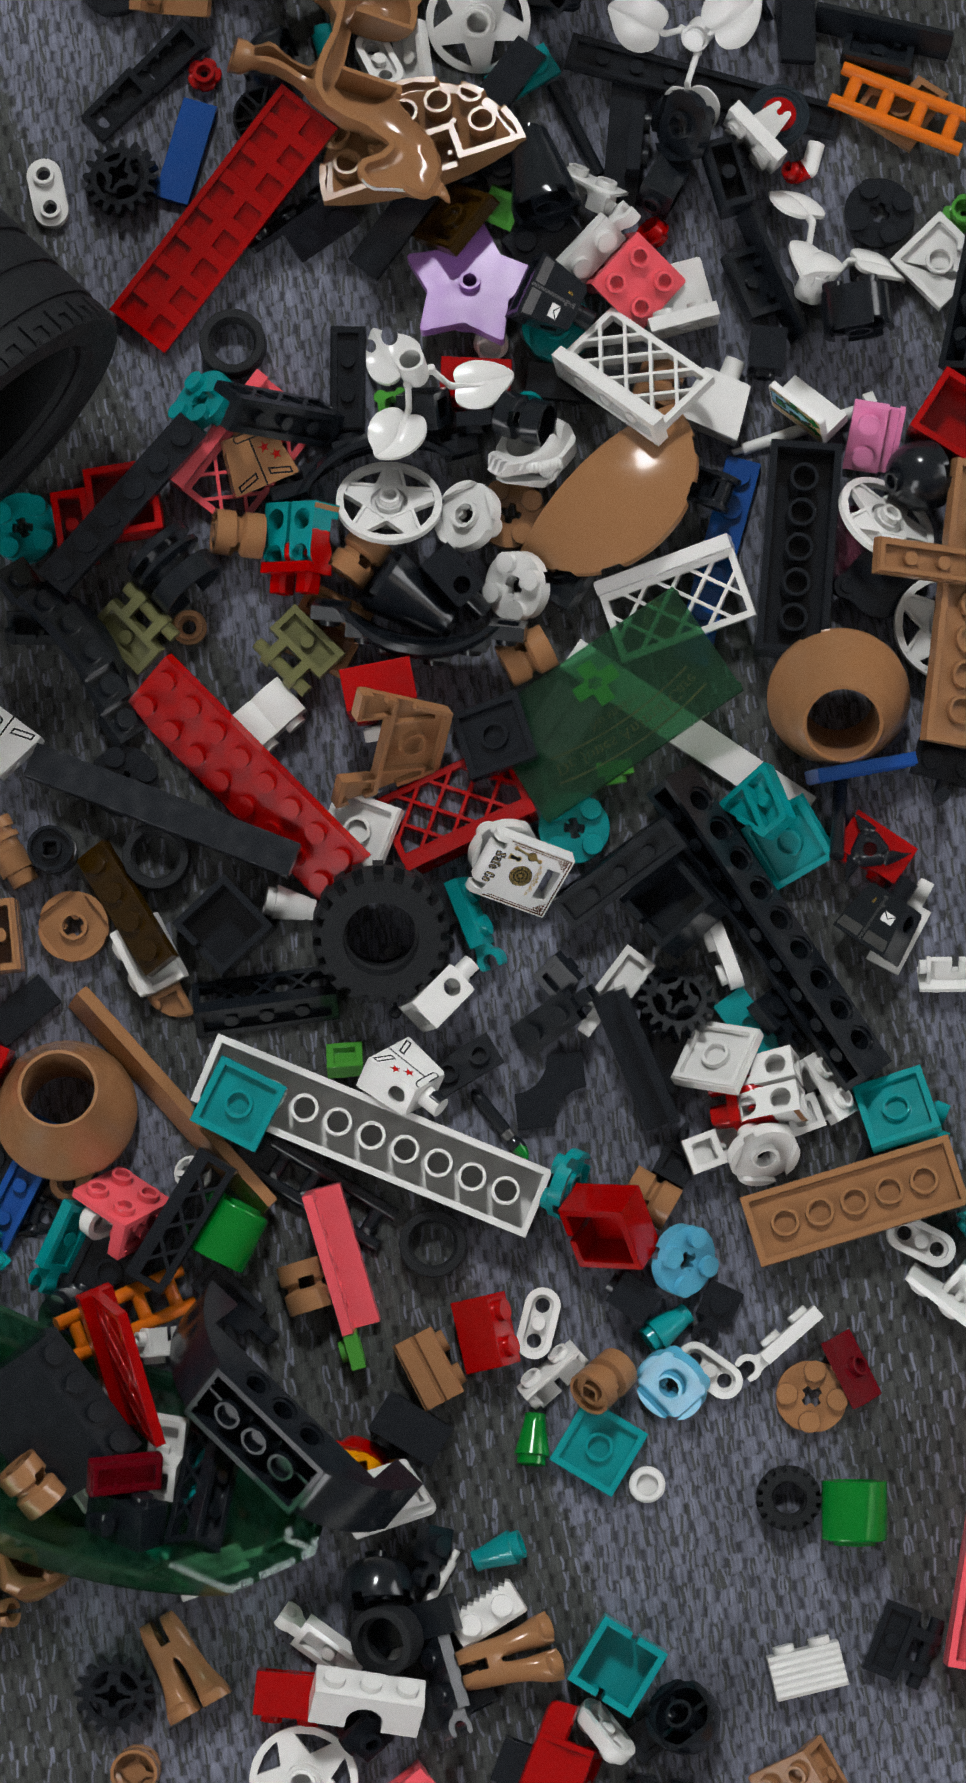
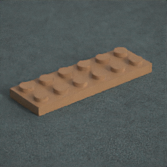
M948 1134L740 1197V1203L760 1266L764 1268L966 1206V1189Z

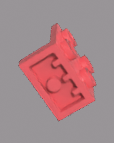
M631 232L624 235L627 239L584 284L587 286L588 293L600 294L614 309L642 328H645L648 318L653 317L652 314L661 310L684 285L685 278L639 232Z
M117 1166L74 1188L72 1193L73 1198L113 1224L109 1233L110 1241L107 1254L117 1261L138 1250L169 1199L157 1188L149 1185L123 1166Z

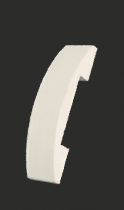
M814 1091L805 1094L809 1121L795 1123L791 1120L779 1123L789 1125L795 1137L827 1125ZM734 1127L728 1129L714 1128L680 1141L693 1175L728 1162L727 1152L729 1146L738 1136L737 1130Z

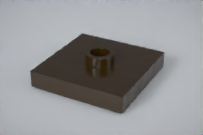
M455 182L447 190L450 196V203L448 204L440 199L412 236L422 245L457 257L500 202L492 194Z

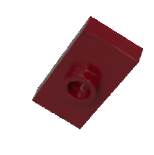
M850 1328L821 1343V1347L853 1409L863 1406L882 1394Z
M160 1451L88 1458L86 1492L89 1497L161 1490L163 1455Z

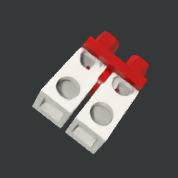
M790 1045L757 1053L738 1096L708 1091L711 1098L722 1095L726 1096V1104L710 1107L711 1122L716 1129L734 1127L738 1132L739 1128L747 1123L758 1125L791 1120L795 1123L809 1121L805 1090L802 1088L804 1084L800 1060Z

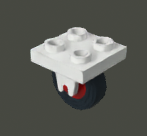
M784 84L768 85L756 92L749 102L748 108L738 100L728 110L723 125L726 127L724 133L726 136L736 135V142L739 145L741 144L750 153L748 156L750 162L759 171L762 172L766 169L772 174L781 166L788 152L785 147H789L799 141L806 132L810 119L809 107L803 95L792 86Z

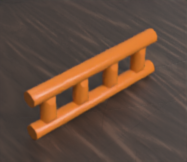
M844 62L840 75L848 77L849 81L843 96L831 94L828 107L957 157L959 156L963 143L954 140L960 122L966 123L965 107L852 63ZM862 84L882 91L875 109L855 102ZM895 96L915 103L908 122L888 115ZM928 109L948 116L941 134L921 127Z
M182 1265L164 1292L170 1306L153 1314L144 1293L152 1290L149 1287L136 1281L115 1290L118 1304L120 1305L131 1300L139 1320L131 1323L133 1334L139 1332L141 1328H157L184 1316L196 1301L193 1296L183 1300L175 1280L185 1274ZM166 1268L148 1277L160 1283L166 1273ZM78 1307L53 1318L54 1327L58 1331L69 1328L76 1345L73 1351L81 1362L93 1357Z

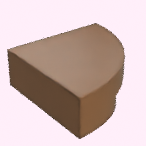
M180 982L147 997L157 1010L167 1016L183 1018L193 1015V1007Z

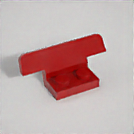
M554 1700L548 1705L519 1783L595 1782L603 1761L599 1749L592 1746L583 1747L568 1740L580 1706L560 1700Z

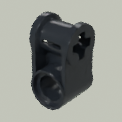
M699 466L697 483L693 482L691 484L687 500L715 512L728 515L730 509L727 506L735 488L740 487L742 481L728 473Z

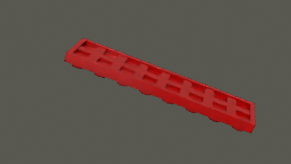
M281 84L109 310L167 354L339 129L285 85Z
M172 653L162 659L128 700L133 709L159 740L239 820L301 844L302 848L291 873L319 901L321 899V892L326 885L331 886L334 883L336 875L341 871L345 874L351 872L352 865L361 862L363 864L371 856Z

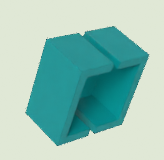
M604 1612L568 1671L567 1680L595 1697L599 1692V1687L602 1688L604 1691L601 1695V1700L628 1718H631L667 1658L668 1653L667 1650L638 1633L635 1639L632 1638L633 1630Z

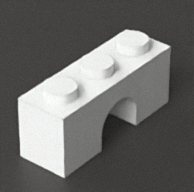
M317 1664L309 1695L308 1722L344 1727L346 1718L350 1713L357 1710H371L381 1717L380 1733L417 1738L425 1709L426 1680L394 1675L388 1676L380 1673Z

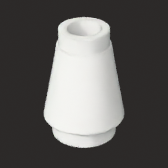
M278 884L276 888L268 886L262 914L269 915L270 919L313 920V912L317 900Z

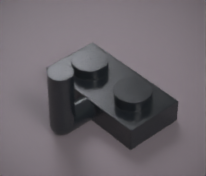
M919 737L915 748L918 764L910 767L909 773L936 780L932 802L936 806H941L950 797V784L966 789V750L921 741Z

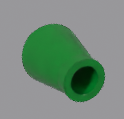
M536 1412L525 1413L514 1455H517V1464L533 1467L546 1466V1458H550L546 1414Z

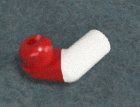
M814 140L808 141L803 159L792 163L787 161L783 164L781 174L784 180L790 184H799L814 177L818 172L825 145Z

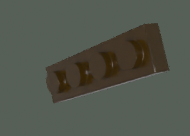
M102 839L76 860L145 976L153 977L179 957L136 884L126 874L122 861L109 841Z

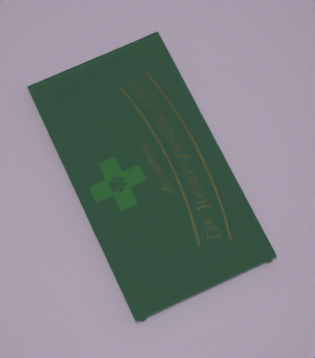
M672 586L519 692L540 759L513 768V771L542 813L543 819L550 824L744 691L742 684L734 677L684 604L678 590H675Z

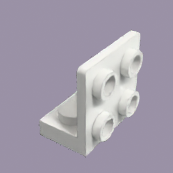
M695 257L672 263L671 265L685 278V283L661 310L652 314L653 317L648 318L646 329L658 339L718 325L720 317L717 300L712 301L701 258Z

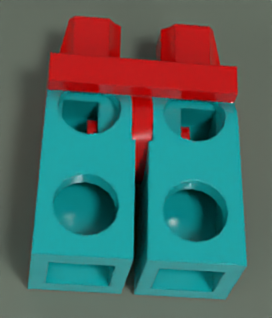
M318 500L271 502L265 504V514L267 517L266 543L263 552L265 562H261L260 573L271 575V594L293 596L294 578H296L295 593L319 595L320 577L331 576L332 565H328L332 555L329 543L331 520H338L339 505Z

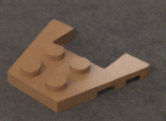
M357 687L351 711L356 722L383 721L371 770L336 775L331 801L336 808L349 805V799L363 795L365 799L377 795L379 788L395 783L398 787L439 770L453 718V713L446 705L371 688Z

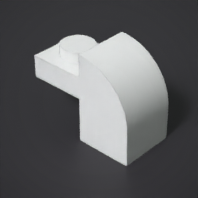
M157 1413L166 1444L156 1448L148 1441L147 1452L160 1451L163 1455L161 1490L147 1492L154 1495L153 1498L173 1502L187 1443L189 1418Z

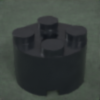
M877 274L860 275L856 278V282L843 284L842 281H829L822 284V292L818 298L825 340L835 342L834 336L843 335L848 336V342L873 339L884 335L883 328L888 327L890 331L895 328L889 285L886 282L878 281Z

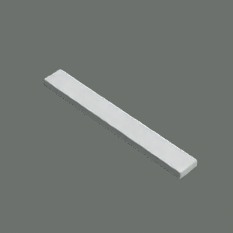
M582 639L579 640L561 667L563 672L583 684L585 680L577 670L579 667L591 660L597 671L600 672L613 664L620 677L607 685L615 696V699L610 703L617 708L622 706L623 712L629 716L659 693L658 690ZM594 676L593 679L589 680L590 684L595 685V691H598V687L602 688L601 683L603 679L601 677L598 679L597 676ZM589 685V689L593 690V685ZM661 693L646 707L632 716V718L636 721L641 719L645 727L654 731L682 707L677 703H673ZM662 701L669 708L670 711H668L666 707L661 703ZM684 708L655 732L735 787L763 763L762 760ZM651 710H653V711L655 712V714H656V717H655V718H652V720L649 721L651 718H650L648 715H646V714L649 713L651 717H654L655 715H654L653 712L651 711ZM776 770L788 800L803 793L811 806L816 797Z

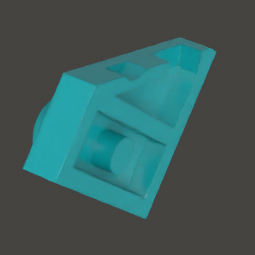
M766 762L760 764L719 802L724 811L735 816L736 820L742 824L751 827L761 837L771 841L797 819L774 765Z

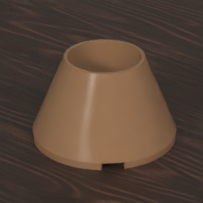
M850 628L821 630V633L795 642L781 655L775 664L767 687L769 718L777 735L796 754L812 762L835 766L863 761L883 751L901 731L910 706L909 681L895 652L875 636ZM834 690H854L865 695L873 703L870 712L860 723L842 730L824 728L815 723L808 715L813 704L821 696Z
M74 1040L54 1041L40 1045L17 1059L7 1070L0 1082V1142L7 1154L20 1167L38 1177L55 1181L76 1180L75 1178L87 1176L94 1172L98 1173L111 1165L123 1153L133 1136L138 1117V1104L131 1078L116 1058L95 1045ZM55 1078H79L95 1089L88 1109L71 1122L50 1124L37 1119L30 1113L31 1103L36 1092L44 1084Z

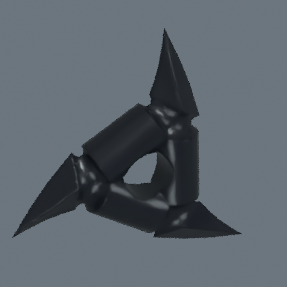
M853 813L860 833H858L850 850L851 854H847L846 882L858 869V866L871 867L882 866V864L887 866L911 854L893 850L889 851V846L878 831H875L876 827ZM867 843L873 844L876 847V854L873 856L864 854V845Z
M49 1179L41 1187L36 1201L33 1203L28 1218L29 1223L22 1226L17 1235L37 1237L38 1234L40 1236L48 1234L60 1208L55 1199L50 1197ZM49 1210L52 1212L53 1220L50 1223L45 1224L41 1221L40 1214L42 1211Z

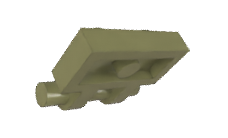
M131 581L122 590L130 601L124 605L118 598L112 599L97 616L113 637L122 659L139 675L144 673L165 650L156 638L162 633L172 642L181 632L172 624L174 620L165 612L162 613L151 601L152 596L145 589L140 590ZM139 610L152 622L147 629L134 616Z
M296 604L270 627V632L278 639L272 646L263 638H260L252 647L261 656L260 661L267 668L271 666L283 678L282 683L289 690L294 689L301 697L307 695L312 689L303 679L309 671L321 680L345 657V653ZM287 649L300 661L294 669L281 657Z

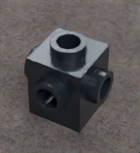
M371 1710L354 1711L346 1718L344 1727L334 1726L339 1736L338 1741L343 1749L351 1756L357 1753L366 1762L373 1759L394 1739L392 1734L380 1733L381 1717Z

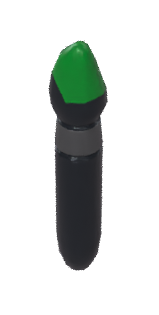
M472 1089L471 1097L473 1102L500 1137L507 1143L508 1149L515 1155L527 1160L529 1158V1151L525 1142L516 1136L513 1129L488 1097L478 1089Z

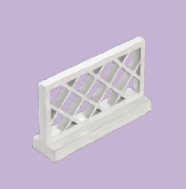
M613 307L608 309L568 349L560 346L551 354L557 376L658 447L668 438L667 429L715 383L713 375ZM613 321L623 327V334L603 336V330ZM644 341L648 344V352L631 354L628 352V343ZM623 344L622 355L604 357V346ZM598 347V357L583 359L578 355L585 348ZM670 359L674 362V369L654 371V360ZM649 361V372L629 374V363ZM624 364V375L607 376L604 373V366ZM695 376L700 380L693 388L680 389L679 378ZM674 379L675 390L655 392L654 381ZM649 382V393L633 394L630 392L629 384ZM675 399V406L666 415L655 409V401Z
M727 533L593 583L596 594L601 600L623 664L757 616L735 553L733 541ZM729 558L733 572L727 585L709 577L716 562ZM708 566L704 574L697 571V569ZM689 572L702 577L693 597L676 589L681 576ZM674 578L671 586L662 583ZM735 578L740 591L732 587ZM707 580L725 588L716 607L698 599ZM656 584L669 590L660 609L642 601L648 588ZM641 590L638 598L629 595ZM729 591L743 597L747 611L731 615L721 610ZM673 593L691 600L683 620L665 612ZM626 597L635 602L627 621L614 615L610 601ZM696 603L714 611L708 625L700 628L687 622ZM640 605L658 612L649 632L632 624ZM718 614L727 617L715 622ZM663 615L681 623L675 636L667 640L654 635ZM617 621L625 625L621 633ZM685 626L694 629L682 634ZM629 628L647 635L640 650L627 653L624 639ZM652 638L660 641L659 643L649 646Z

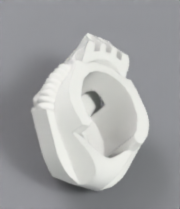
M557 418L554 433L549 435L542 447L522 442L520 438L514 440L502 436L496 446V451L488 454L487 470L496 475V479L504 484L545 488L557 479L561 471L575 457L577 444L574 432L568 423Z

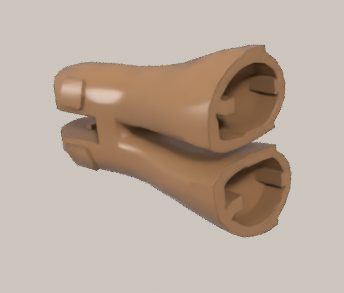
M170 1610L160 1616V1622L170 1640L169 1643L165 1644L155 1624L151 1621L140 1627L139 1630L146 1651L158 1674L165 1697L167 1719L170 1726L202 1709L177 1664L176 1658L187 1671L203 1708L231 1693L232 1690L225 1679L203 1657L179 1617Z
M543 1611L530 1617L506 1633L474 1643L455 1652L459 1667L475 1665L477 1662L484 1660L487 1669L480 1671L478 1669L462 1676L465 1689L471 1691L516 1682H557L564 1680V1663L557 1648L518 1660L502 1661L503 1657L547 1647L555 1642L553 1625L546 1612Z

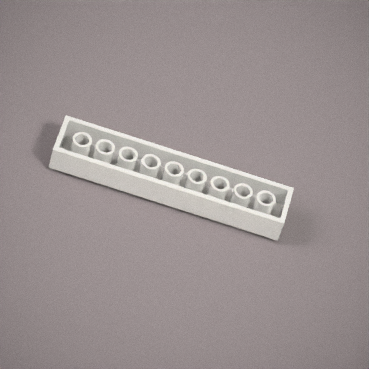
M218 1033L190 1099L191 1101L198 1104L223 1055L288 1087L266 1132L526 1238L538 1209L541 1195L551 1177L550 1169L414 1113L401 1115L370 1095Z

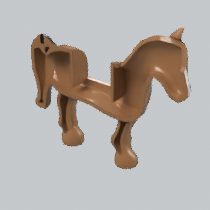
M312 0L329 14L332 32L318 59L310 66L295 61L272 42L267 41L262 44L253 45L248 40L240 37L236 39L227 67L228 73L242 75L251 70H256L261 74L277 76L301 91L311 105L341 129L354 133H367L387 145L382 152L363 158L357 166L358 179L368 189L372 191L394 192L419 200L438 196L448 204L450 203L448 191L440 180L443 168L434 141L400 105L402 85L344 66L351 33L380 42H397L405 39L414 31L418 15L417 6L422 0Z

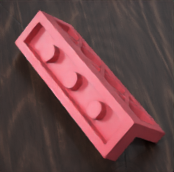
M337 1182L306 1191L302 1196V1200L342 1336L353 1334L355 1328L380 1322L381 1318L342 1184Z

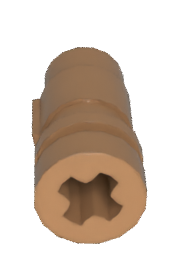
M9 813L0 815V875L3 880L8 879L15 891L39 877L28 857L27 851L17 837L19 835L17 828H12L14 822Z

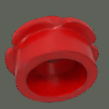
M203 58L201 61L195 60L188 68L190 73L188 82L194 89L209 92L221 81V69L216 66V62L211 58ZM207 72L208 75L206 77H202L201 73Z
M654 216L646 220L638 228L637 232L656 249L667 241L669 225L665 221H661L659 217Z

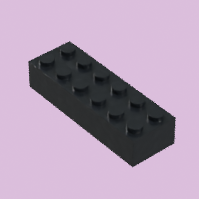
M771 439L768 452L753 656L780 658L798 640L821 633V630L829 629L843 444Z

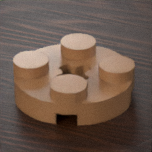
M495 480L489 485V488L497 494L502 507L501 510L508 509L509 505L516 506V512L521 514L519 519L514 518L511 523H506L505 516L501 514L502 530L498 536L491 538L489 543L500 549L515 550L523 546L528 533L544 509L543 498L534 487L504 484Z
M79 891L61 892L48 900L40 913L41 917L38 928L40 941L44 948L58 959L70 963L86 961L96 956L106 945L110 934L109 916L101 902L90 894ZM71 917L75 921L81 918L84 923L80 927L82 932L78 936L74 933L67 935L65 932L68 928L66 921Z
M816 1360L800 1361L787 1368L779 1378L775 1391L776 1407L784 1421L791 1427L807 1433L823 1432L833 1427L844 1415L848 1404V1399L832 1367L829 1364ZM806 1387H809L811 1390L820 1389L821 1394L818 1396L820 1403L817 1406H814L812 1403L804 1405L802 1399L805 1397L803 1390Z

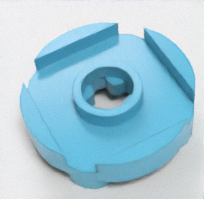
M684 1223L675 1224L661 1235L656 1244V1247L660 1248L657 1260L652 1258V1274L656 1284L664 1291L682 1298H688L698 1292L708 1279L713 1277L718 1271L719 1262L715 1257L713 1240L706 1229ZM685 1253L687 1254L686 1262L683 1266H680L684 1261L683 1254Z
M669 1346L666 1349L652 1352L637 1370L639 1387L637 1388L638 1396L646 1408L659 1417L666 1419L669 1415L679 1417L677 1420H684L694 1415L705 1402L707 1390L711 1383L710 1378L704 1373L698 1362L690 1355L684 1353L678 1346ZM667 1378L673 1379L678 1384L679 1390L675 1387L670 1390L666 1386Z

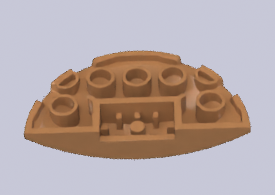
M420 76L393 82L402 85L400 105L434 141L441 159L443 170L440 180L444 185L488 166L510 153L521 142L527 140L520 123L506 105L499 106L495 101L487 97L484 89L465 81H461L459 85L440 82L436 76ZM335 124L339 130L326 145L327 150L323 164L320 163L319 166L320 190L324 205H364L406 197L389 191H372L358 179L357 166L361 160L382 152L387 145L367 133H354L341 129Z
M671 403L657 410L666 415L675 404ZM684 414L667 429L668 438L659 447L630 426L622 429L602 444L578 466L555 492L532 526L520 551H528L538 556L544 563L546 570L554 573L557 569L572 572L577 577L601 575L602 569L617 564L627 567L657 548L673 532L689 507L686 499L692 482L697 483L699 457L695 453L693 442L695 434Z

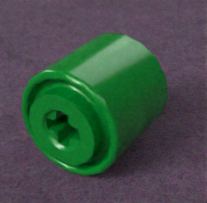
M211 1193V1194H210V1196H209V1198H208V1202H209V1200L211 1199V1197H212V1195H213L214 1193ZM224 1193L191 1249L226 1267L243 1273L268 1224V1220L260 1216V1210Z
M821 1480L823 1540L832 1541L835 1546L849 1547L876 1546V1542L887 1540L886 1480Z

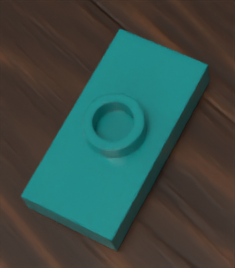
M743 987L736 989L714 1006L715 1012L725 1024L761 1030L764 1037L757 1053L779 1048L775 1034L772 1033L767 1036L746 1007L754 1001Z

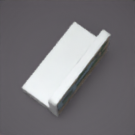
M796 375L783 387L776 381L769 385L772 406L819 442L827 443L848 422L846 413Z

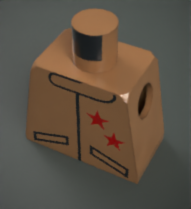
M233 432L234 437L220 442L233 498L240 497L299 472L296 464L280 440Z

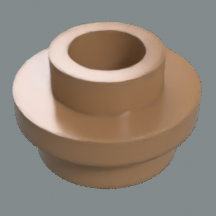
M184 610L173 619L172 624L181 632L176 638L181 644L195 645L204 639L207 633V623L199 612ZM187 622L195 623V632L192 634L184 633V624Z

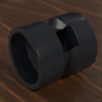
M508 390L504 391L498 398L492 418L493 432L495 435L514 440L520 438L522 442L542 447L549 435L554 433L557 423V407L554 402L535 397L529 400L527 395Z
M46 825L39 827L31 834L27 844V853L31 862L48 875L59 876L66 874L74 867L78 859L79 850L76 841L66 830L59 826Z

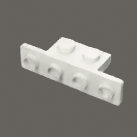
M966 1258L944 1284L915 1262L905 1278L911 1289L916 1294L928 1297L937 1304L943 1315L949 1319H956L966 1327Z

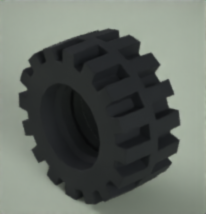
M781 1465L769 1470L759 1481L756 1489V1505L762 1518L772 1527L786 1532L801 1530L811 1524L819 1514L822 1503L820 1487L815 1478L805 1469L793 1465ZM788 1482L798 1485L803 1491L804 1496L800 1509L789 1514L779 1511L773 1501V1495L777 1487Z

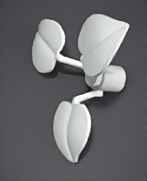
M614 0L610 2L608 13L615 36L630 51L637 53L649 52L658 45L660 35L669 37L681 34L683 45L686 49L693 52V57L685 78L684 87H670L665 92V95H669L672 90L689 89L697 92L705 100L706 105L711 106L715 111L716 118L712 125L713 129L720 116V103L717 96L706 86L696 85L691 87V81L699 57L702 54V50L705 49L714 36L719 46L724 49H737L744 46L754 35L759 24L762 0H705L701 16L693 18L687 26L680 24L677 28L669 30L663 29L669 19L668 11L657 0ZM680 119L678 125L682 127L681 131L683 132L684 122L683 119Z
M785 190L768 192L767 195L777 209L791 217L805 219L809 225L806 242L792 240L788 246L791 260L799 275L794 288V295L798 300L810 305H817L819 303L818 296L822 292V284L835 281L849 266H855L857 270L864 274H877L878 278L895 280L905 284L906 279L889 259L877 252L854 248L850 252L851 257H848L841 263L833 255L818 250L812 244L816 226L815 219L822 220L825 217L823 208L815 200L801 193Z
M372 328L368 339L375 342L376 349L374 352L366 350L367 371L373 381L383 386L394 385L402 377L406 402L405 411L396 407H389L377 412L371 419L367 434L374 457L385 461L397 460L410 455L424 442L427 434V422L421 415L411 414L413 409L411 389L412 387L418 388L423 386L430 375H433L448 389L456 390L455 400L460 407L468 411L487 410L497 403L501 394L507 391L514 381V372L499 363L486 360H471L456 367L453 373L455 382H450L436 370L434 364L427 365L421 346L414 338L398 333L397 342L393 345H387L382 341V330Z

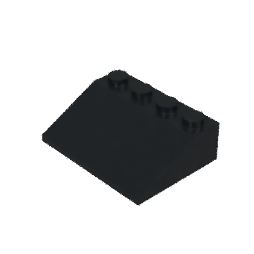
M56 1327L40 1329L0 1362V1454L9 1465L21 1454L30 1449L34 1450L46 1464L44 1472L54 1473L67 1488L61 1499L45 1512L46 1514L87 1486L88 1458L131 1454L142 1444Z

